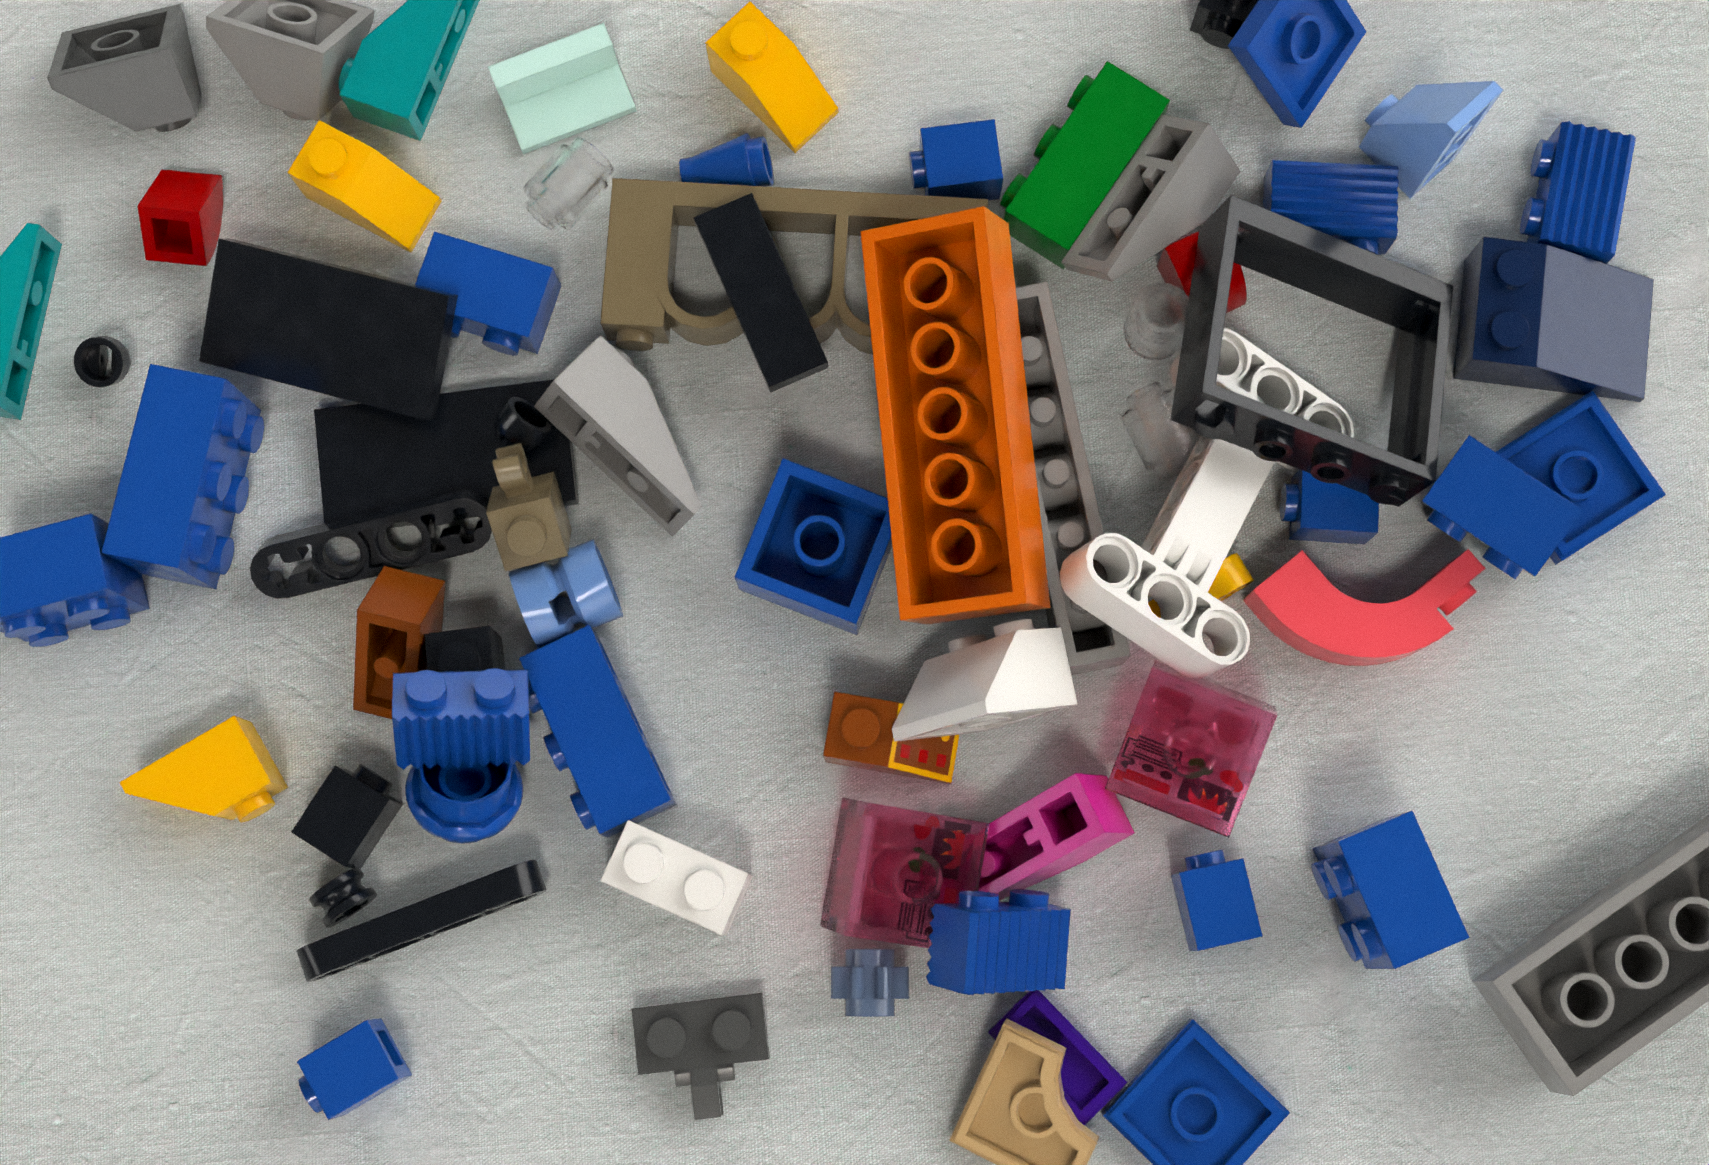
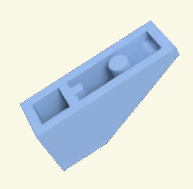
M1495 81L1416 85L1400 100L1391 94L1365 119L1370 129L1359 148L1376 165L1398 166V187L1411 199L1456 158L1503 92V89Z

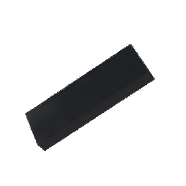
M750 193L693 217L697 230L769 392L771 393L829 368L827 358L753 194Z

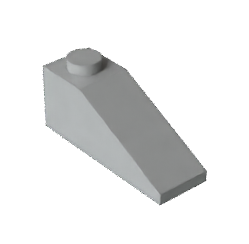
M1161 115L1061 263L1065 268L1113 282L1203 224L1212 215L1241 172L1211 125L1205 122Z
M600 335L553 380L534 407L673 537L697 513L702 505L648 380L636 369L633 361L625 352L613 347Z

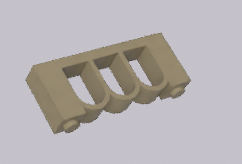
M612 178L600 324L607 340L616 341L615 344L619 348L633 351L651 350L653 343L669 344L670 328L686 341L704 346L725 344L743 334L732 306L713 316L701 317L689 314L676 305L673 300L678 227H696L693 217L752 193L769 231L835 234L832 283L828 301L819 313L809 318V321L819 343L828 340L838 328L845 341L859 351L873 355L870 325L865 324L854 316L845 300L849 236H861L860 231L982 206L988 208V199Z

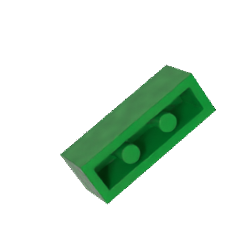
M1108 61L1095 79L1085 75L1067 104V107L1073 110L1062 128L1055 124L1048 128L1033 155L1039 159L1038 163L1028 178L1019 173L1013 179L1001 199L1000 206L1006 209L1004 220L1009 223L1010 236L1064 270L1065 266L1061 263L1161 115H1166L1170 100Z

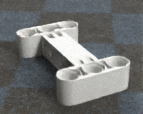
M1224 328L1216 380L1217 386L1259 401L1258 395L1264 404L1353 438V422L1348 412L1340 404L1238 333ZM1180 353L1173 360L1170 369L1171 381L1174 387L1176 386ZM1200 435L1142 546H1138L1130 539L1117 533H1105L1094 538L1071 553L1063 561L1060 570V582L1065 594L1074 603L1180 674L1189 678H1203L1240 661L1247 653L1250 644L1249 629L1244 619L1236 611L1209 594L1208 591L1274 462L1263 460L1252 451L1221 439H1209ZM1277 462L1295 473L1299 470L1287 464ZM1093 559L1104 566L1107 572V582L1097 575L1093 567ZM1148 596L1157 602L1161 618L1151 611L1148 605ZM1202 632L1210 638L1214 649L1213 654L1205 647Z

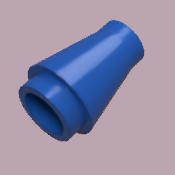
M745 133L695 156L683 158L679 161L682 182L763 187L774 184L771 156L764 136L750 138L749 134Z

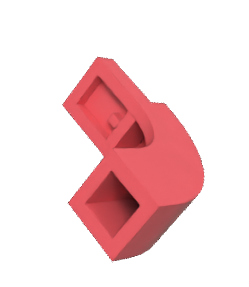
M1467 549L1408 597L1389 603H1370L1354 599L1338 590L1322 574L1304 551L1301 550L1252 590L1243 601L1274 635L1284 643L1308 656L1329 663L1348 666L1379 665L1410 656L1452 631L1454 628L1437 608L1439 607L1447 616L1477 592L1469 582L1486 568Z

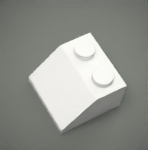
M1022 619L993 627L995 638L989 640L986 639V635H974L948 642L950 653L924 661L892 727L894 742L986 732L1078 705L1061 627L1034 629L1032 619Z

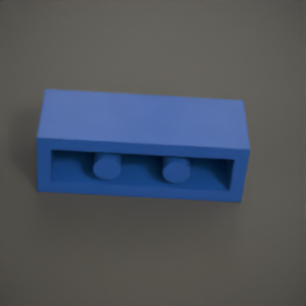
M590 625L519 658L523 669H528L529 709L533 714L540 710H543L552 730V733L543 737L545 745L559 772L569 768L579 791L571 794L570 798L586 830L596 826L599 834L608 838L623 831L628 820L638 824L677 805L601 640Z

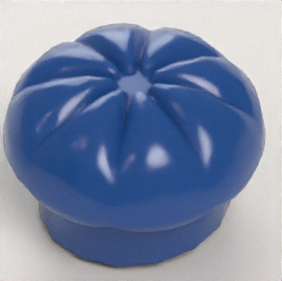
M504 761L499 766L489 762L485 767L477 762L471 768L465 763L461 764L458 768L451 763L445 768H442L439 764L434 765L431 769L425 764L418 769L412 766L405 785L406 801L418 824L433 836L449 842L462 844L478 842L503 831L518 812L524 791L522 777L516 764L514 763L509 766Z

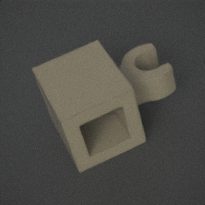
M521 443L496 449L497 459H493V466L499 486L492 488L486 514L505 572L568 556L572 528L555 473L550 472L531 477Z

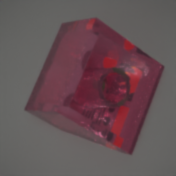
M1154 660L1105 789L1229 838L1277 718L1276 706L1203 678H1189L1167 664Z
M842 797L820 926L844 936L930 948L932 942L929 935L933 932L930 922L934 918L931 908L935 904L958 903L960 891L979 890L990 823Z

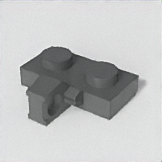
M763 993L631 1009L638 1075L674 1071L676 1087L691 1085L695 1120L718 1118L724 1115L720 1082L735 1080L734 1063L770 1059Z

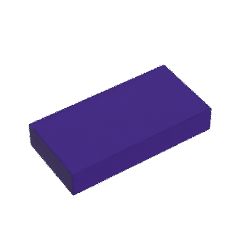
M1039 990L1027 991L987 1031L996 1040L1007 1018L1066 1047L1061 1069L1064 1097L1078 1121L1083 1125H1086L1128 1083Z

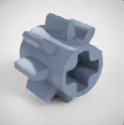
M845 949V967H831V999H845V1016H895V999H909V967H895V949Z

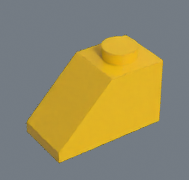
M749 1L705 42L711 72L794 153L801 149L839 113L837 105L795 44L752 2Z
M320 120L287 172L307 199L410 253L442 202L439 196L377 150Z
M235 715L119 782L125 794L224 819L234 820L238 818L240 823L250 821L270 810L275 805L272 797L288 788L253 723Z

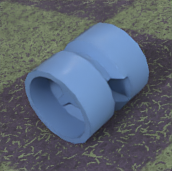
M594 539L569 548L568 556L559 558L558 563L554 565L545 561L509 571L511 585L520 611L538 648L573 633L576 624L582 623L585 626L590 625L592 628L623 617L615 588ZM563 591H566L568 594V597H557L558 594Z

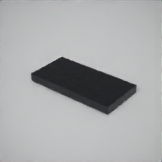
M219 238L199 361L422 420L435 419L458 295L230 238Z
M553 380L442 393L439 396L436 417L431 420H422L365 404L315 409L314 416L324 523L457 490H474L490 499L492 488L499 486L493 466V459H497L495 451L498 448L510 446L513 443L507 438L501 442L496 438L494 425L499 412L511 397H520L535 405ZM551 423V430L542 442L533 450L525 452L531 477L554 472L564 506L577 505L579 501L572 442ZM457 508L454 520L474 518L468 516L465 508ZM428 514L432 523H435V514ZM398 521L391 524L388 528L411 526L413 524L406 521Z

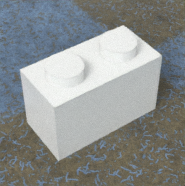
M628 820L600 881L713 932L727 936L753 876Z

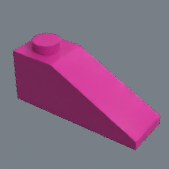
M1075 773L968 835L965 841L959 880L930 875L933 857L927 860V865L921 873L925 882L932 884L931 895L934 888L939 887L941 889V897L938 900L934 899L936 904L945 903L947 887L959 889V892L982 891L999 895L1000 901L1009 897L1010 890L1029 888L1075 867L1133 835L1135 832L1107 775Z

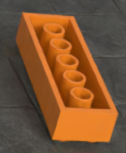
M985 206L860 231L900 621L934 624L1051 608L1009 223Z

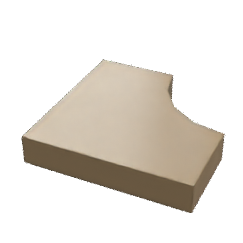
M1006 1018L949 1141L996 1165H1087L1099 1136L1078 1121L1064 1097L1061 1069L1066 1047Z

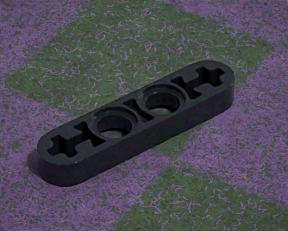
M457 490L276 535L266 540L254 555L250 566L251 579L256 588L267 596L276 599L290 598L378 576L384 566L403 570L474 552L482 548L489 541L492 533L486 514L489 499L482 493L474 490ZM457 508H465L469 517L480 516L481 520L477 522L473 534H466L463 526L456 525L442 530L439 537L441 543L436 544L434 542V524L428 514H435V526L452 522L456 516ZM398 521L412 523L421 533L422 544L412 551L398 550L387 539V528ZM334 537L351 539L360 549V560L351 566L335 564L326 554L325 546L328 540ZM307 544L312 546V561L297 565L289 579H284L280 571L270 572L267 568L274 559L275 554H280L284 563H291L303 560L309 550ZM313 565L315 566L318 574L313 573Z
M525 861L299 948L296 952L306 981H316L519 904L546 892L547 889L537 861Z

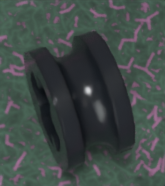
M359 867L353 868L332 879L310 897L309 901L313 907L320 906L324 909L325 916L322 921L326 927H332L346 920L376 898L377 893L373 888H365L362 885L361 879L364 873Z

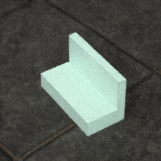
M604 23L488 66L523 154L637 111Z

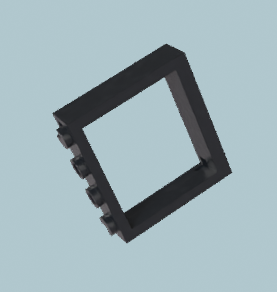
M1230 195L1199 229L1170 420L1194 429L1205 438L1221 439L1250 450L1263 460L1281 462L1308 472L1321 482L1337 483L1366 494L1377 503L1400 507L1436 481L1453 285ZM1238 227L1245 230L1241 233L1238 231ZM1233 262L1400 329L1387 451L1216 385Z

